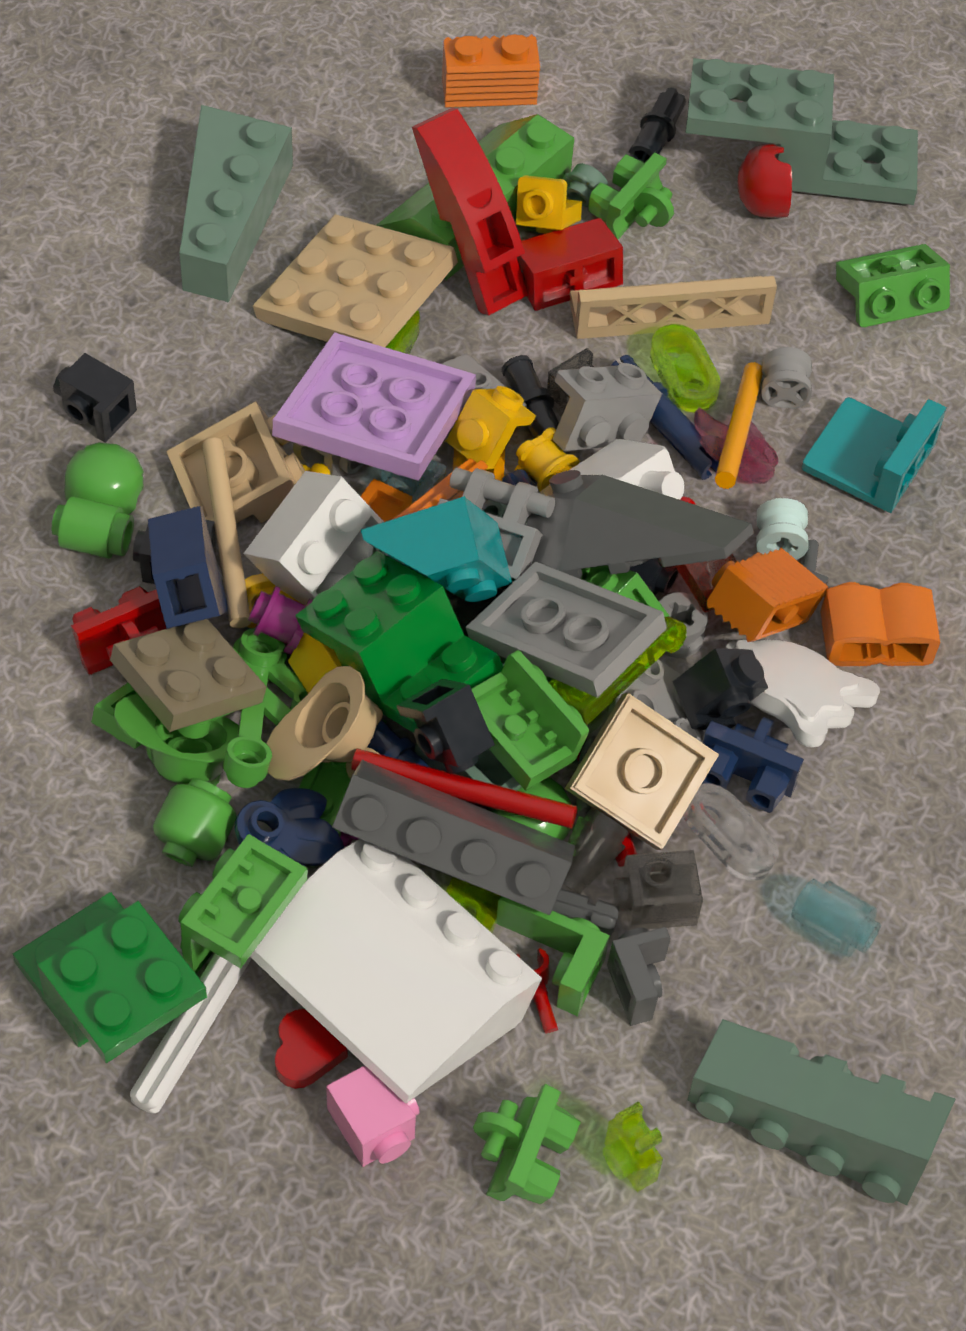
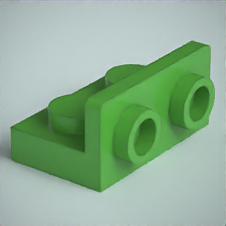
M926 244L836 262V280L855 297L856 322L861 327L947 310L950 306V264Z

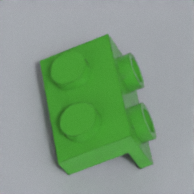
M517 650L509 654L500 673L471 689L495 743L489 750L525 791L576 760L588 736L589 728L584 723L580 713L564 701L548 683L542 670L536 665L531 664L521 651Z

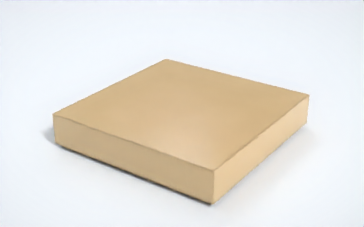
M625 693L619 698L565 789L654 849L662 850L719 754L631 694Z

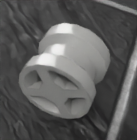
M792 347L777 348L768 352L762 361V373L765 378L761 385L763 400L771 407L796 409L804 406L810 401L812 396V385L808 379L812 373L811 357L806 352Z
M674 592L664 596L659 602L671 618L666 623L667 629L653 643L659 651L667 656L674 658L691 656L702 647L705 637L704 631L709 618L708 610L702 600L689 593ZM673 620H680V621H684V622H686V623H680V622H675V623H673L672 621H673Z

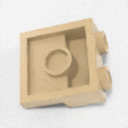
M256 401L166 451L190 508L202 505L205 520L214 521L202 446L206 439L220 438L223 440L236 523L252 514L255 515L260 523L270 519L305 472L298 457L294 453L287 456L283 445L291 441L272 436L273 418L276 414L268 417Z

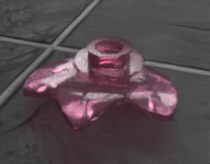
M699 407L695 411L694 423L696 430L702 437L700 443L705 451L719 462L729 424L726 425L717 421ZM751 421L737 476L749 483L765 484L775 474L778 456Z

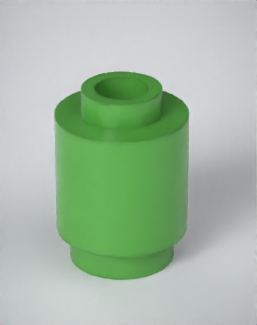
M71 496L66 505L59 504L52 520L51 531L53 535L58 536V543L61 548L110 559L113 554L119 556L126 555L132 540L134 517L133 515L123 513L121 507Z

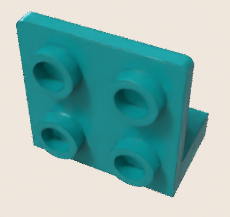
M847 397L804 458L802 470L891 514L936 445L947 407L928 399L917 416L909 413L904 422H901L853 398Z

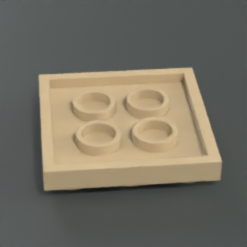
M335 214L255 302L253 309L256 318L267 324L328 342L335 332L386 347L458 263L455 249L452 246Z

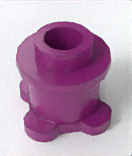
M275 586L271 595L263 591L259 593L248 621L256 624L253 635L258 637L260 633H264L285 643L283 652L291 655L293 650L297 648L304 633L295 615L313 600L309 598L307 604L303 605L280 594L281 588Z

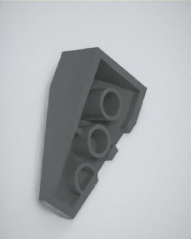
M578 470L558 473L549 480L550 484L539 493L555 498V507L552 515L546 518L531 513L526 526L538 529L543 534L532 564L536 561L579 579L582 576V568L608 565L610 574L628 572L631 566L645 563L653 558H658L659 565L662 567L726 559L754 534L752 524L606 475H581Z

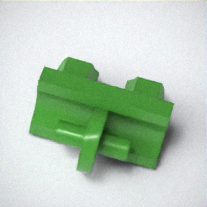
M654 153L644 163L625 154L617 163L612 183L622 189L618 191L600 182L591 192L588 211L605 221L607 227L617 239L624 234L634 221L641 227H646L648 224L655 227H663L672 219L674 215V207L670 201L672 192L668 188L663 187L659 178V172L666 165L667 158Z
M544 1084L541 1086L538 1096L524 1098L520 1108L510 1100H502L497 1113L481 1112L478 1114L473 1129L480 1138L486 1141L481 1156L492 1162H497L499 1159L486 1195L500 1201H505L511 1196L516 1195L538 1204H542L553 1196L561 1176L560 1170L537 1159L536 1156L541 1144L559 1154L568 1150L575 1139L581 1123L580 1120L556 1105L561 1094L559 1090Z

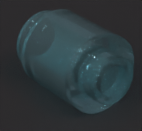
M815 878L811 879L797 898L791 913V917L801 923L800 929L846 957H851L856 949L862 953L867 952L881 928V923L875 920L877 914L876 907L830 880L823 884Z

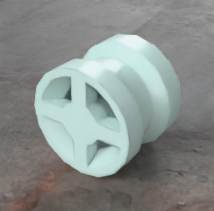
M776 498L768 500L759 506L756 511L757 527L760 529L756 536L757 552L768 554L770 551L773 552L775 549L779 550L782 547L796 560L804 556L808 551V535L804 530L808 525V510L805 505L789 498Z

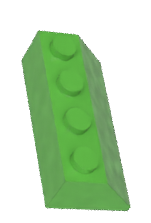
M539 114L500 124L478 142L499 182L515 222L518 179L527 175L563 179L565 173L569 174L571 172L574 137ZM429 182L376 225L454 247L458 263L444 278L446 281L464 266L451 222L440 220Z

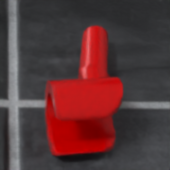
M539 948L537 949L539 968L534 969V971L542 980L532 1000L535 1002L544 1033L547 1034L558 1031V1026L546 988L549 980V956L545 950Z

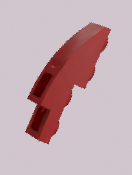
M450 108L412 126L440 220L451 222L478 311L489 316L528 296L517 257L525 254L518 229L499 182L481 146L458 108Z

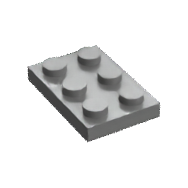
M536 561L466 626L470 639L496 652L499 656L507 659L509 654L519 650L531 664L539 667L544 675L597 698L667 629L662 611Z

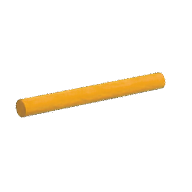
M750 362L744 367L717 468L715 482L723 489L732 488L736 483L763 376L762 366L756 362Z

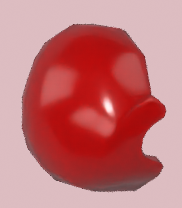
M773 144L755 146L749 150L739 168L738 193L746 209L755 216L765 218H784L789 216L792 198V169L788 163L781 162L775 157L779 153H784L783 147Z

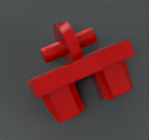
M138 586L124 592L118 601L119 605L100 612L98 609L89 607L73 614V625H71L82 665L88 675L113 665L110 659L115 643L167 629L156 589L147 592Z

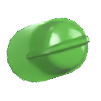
M138 694L122 698L115 705L114 719L118 727L129 738L146 746L147 755L159 775L178 784H189L191 778L200 779L215 786L219 783L228 743L238 737L239 725L229 718L221 717L211 722L209 733L205 737L191 739L183 736L178 730L169 732Z

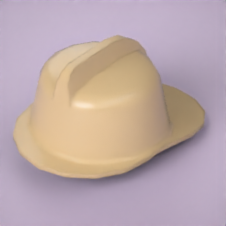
M340 666L326 673L310 693L279 722L266 743L272 751L268 774L276 780L290 781L304 776L321 762H349L353 760L357 748L362 750L367 748L377 724L382 719L383 713L379 706L365 695V684L360 672L350 666Z

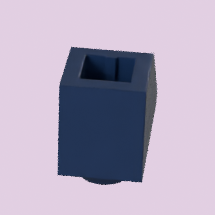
M202 505L149 518L152 574L166 628L220 616L227 612L226 597Z

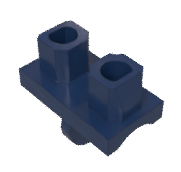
M763 717L757 730L737 723L733 730L711 721L705 732L703 744L718 753L719 756L701 785L717 792L725 791L732 775L735 774L752 781L746 795V800L750 805L771 813L784 795L791 798L797 785V778L804 759L786 752L789 744L770 737L775 722L773 720Z

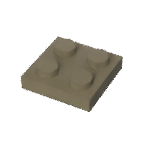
M208 619L168 628L113 645L110 661L169 732L263 702L267 686Z

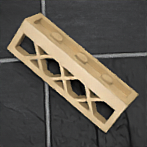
M756 276L570 291L569 303L577 339L761 325L770 323L777 285L774 276Z

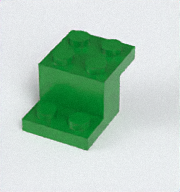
M379 551L361 560L351 572L328 590L319 593L308 606L295 615L304 633L333 649L342 666H350L360 672L365 684V695L379 706L382 713L413 733L417 729L414 719L401 716L396 705L441 679L466 683L472 689L500 673L503 668L499 654L464 635L442 585Z
M111 892L13 953L15 964L79 1048L89 1041L106 1064L207 998L206 986L141 903L136 901L124 909Z

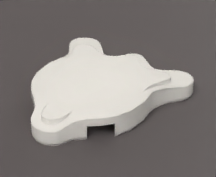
M733 640L726 646L728 649L753 650L756 659L763 667L768 689L753 699L751 704L784 722L791 729L796 740L806 747H819L825 740L828 728H845L850 725L854 716V709L852 707L870 708L876 704L880 693V688L875 682L842 671L819 653L792 642L780 640L753 642Z

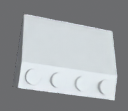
M362 839L337 852L307 879L250 956L404 1103L411 1101L515 1028L522 1021L542 980L533 969L409 858Z

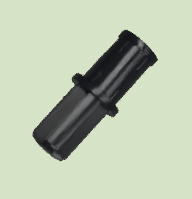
M669 87L666 92L660 93L651 112L646 113L640 121L641 131L628 151L630 153L629 156L646 163L654 153L660 155L666 142H670L676 134L675 124L686 105L685 96L679 94L677 88Z

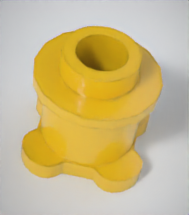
M554 427L546 429L542 435L533 440L525 441L516 451V456L519 460L515 470L522 469L526 471L538 483L537 488L539 492L550 484L549 480L554 475L568 471L580 463V460L575 455L566 454L553 440L556 432Z

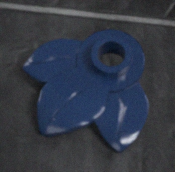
M284 789L271 802L261 800L250 802L241 809L235 820L234 828L239 845L250 834L304 867L322 866L337 852L344 849L338 832L327 821L320 819L325 811L327 799L322 794L310 789ZM257 821L266 823L272 829V832L262 830L258 826Z

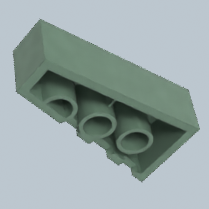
M201 105L179 252L183 291L225 302L230 301L293 167L292 127Z
M722 1019L693 1077L687 1101L696 1104L697 1110L704 1117L714 1122L727 1123L731 1121L750 1130L752 1137L768 1148L780 1150L786 1147L806 1157L807 1163L822 1174L828 1176L842 1174L861 1183L863 1190L876 1200L885 1203L898 1201L908 1205L956 1099L938 1092H934L931 1101L904 1093L906 1082L882 1074L877 1083L854 1076L848 1069L847 1061L827 1054L824 1057L815 1056L811 1060L799 1057V1050L794 1043Z

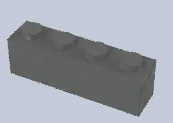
M361 760L351 778L332 828L547 915L551 914L572 864L575 845L364 760Z

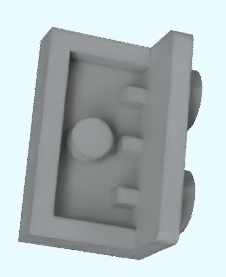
M621 363L618 366H583L580 369L559 370L555 377V382L570 398L553 440L563 451L601 448L616 439L641 442L648 430L649 422L662 393L646 378L647 376L642 369L628 363Z

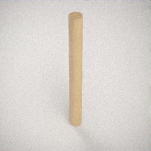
M209 438L203 442L202 446L229 623L233 628H244L251 624L248 621L250 610L224 444L220 438Z

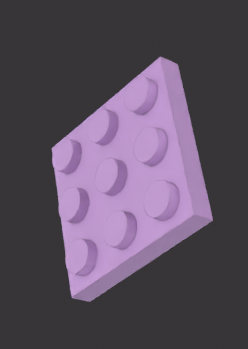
M334 332L273 418L272 436L419 481L459 417L473 389H475L476 374Z

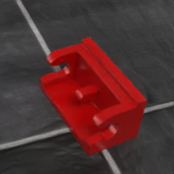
M601 218L521 241L525 254L517 257L523 271L521 273L528 293L526 297L534 311L569 301L570 291L613 288L623 285V246Z

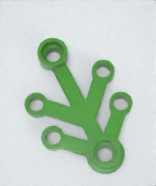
M255 628L245 631L242 637L236 640L233 649L266 686L269 678L292 698V702L289 708L266 687L262 703L241 709L238 737L228 743L223 761V769L228 780L241 788L256 786L265 779L268 773L272 751L261 740L264 715L277 726L308 695L297 675L285 665L287 655L283 652L284 643L264 633H260L258 637L253 635ZM228 714L177 730L185 737L200 739L209 733L212 721Z

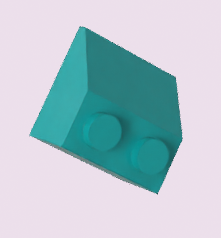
M465 496L361 529L365 542L388 557L439 583L446 591L461 599L465 598L466 601L475 602L491 598L497 594L496 588L512 584L498 522Z

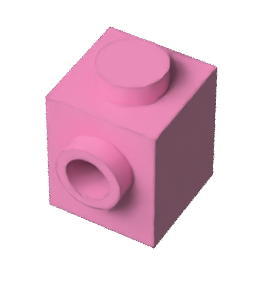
M365 1065L326 1086L327 1109L362 1167L376 1159L382 1164L391 1162L409 1149L410 1141L415 1139L416 1116L420 1113L415 1098L408 1103H404Z

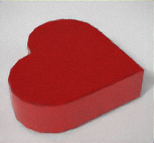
M306 1009L289 1012L281 1020L279 1025L280 1047L275 1055V1070L280 1082L287 1087L294 1089L305 1088L348 1057V1049Z

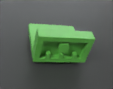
M250 834L246 836L236 851L231 848L226 850L214 868L212 882L202 894L195 892L190 896L178 918V922L181 924L182 939L180 949L182 950L183 958L192 970L197 974L213 952L241 969L307 881L308 868Z

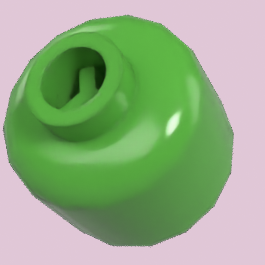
M191 778L189 784L174 785L170 789L153 824L154 834L160 841L165 843L162 854L189 867H193L196 859L203 861L217 859L235 825L237 817L236 811L229 804L232 797L219 787L196 778Z

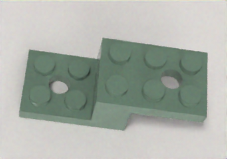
M693 58L685 133L775 143L776 146L783 147L784 153H779L775 157L777 160L788 163L791 166L792 191L914 205L918 172V130L905 129L900 126L862 124L850 120H832L834 74L820 73L815 70L800 71L774 68L764 64L731 63L720 59L705 60ZM731 99L741 100L743 102H734L731 101ZM863 160L874 161L876 164L866 163Z

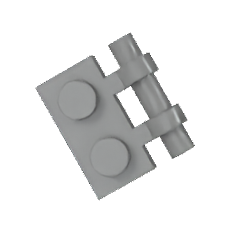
M455 468L450 477V487L463 491L462 497L465 496L481 510L484 503L488 500L507 505L503 518L489 513L486 514L498 522L511 580L515 581L531 566L543 535L538 529L526 526V519L531 513L549 518L555 507V498L538 493L536 486L519 482L515 486L496 480L494 473L476 468L473 472L461 468ZM440 498L438 505L448 502V500Z

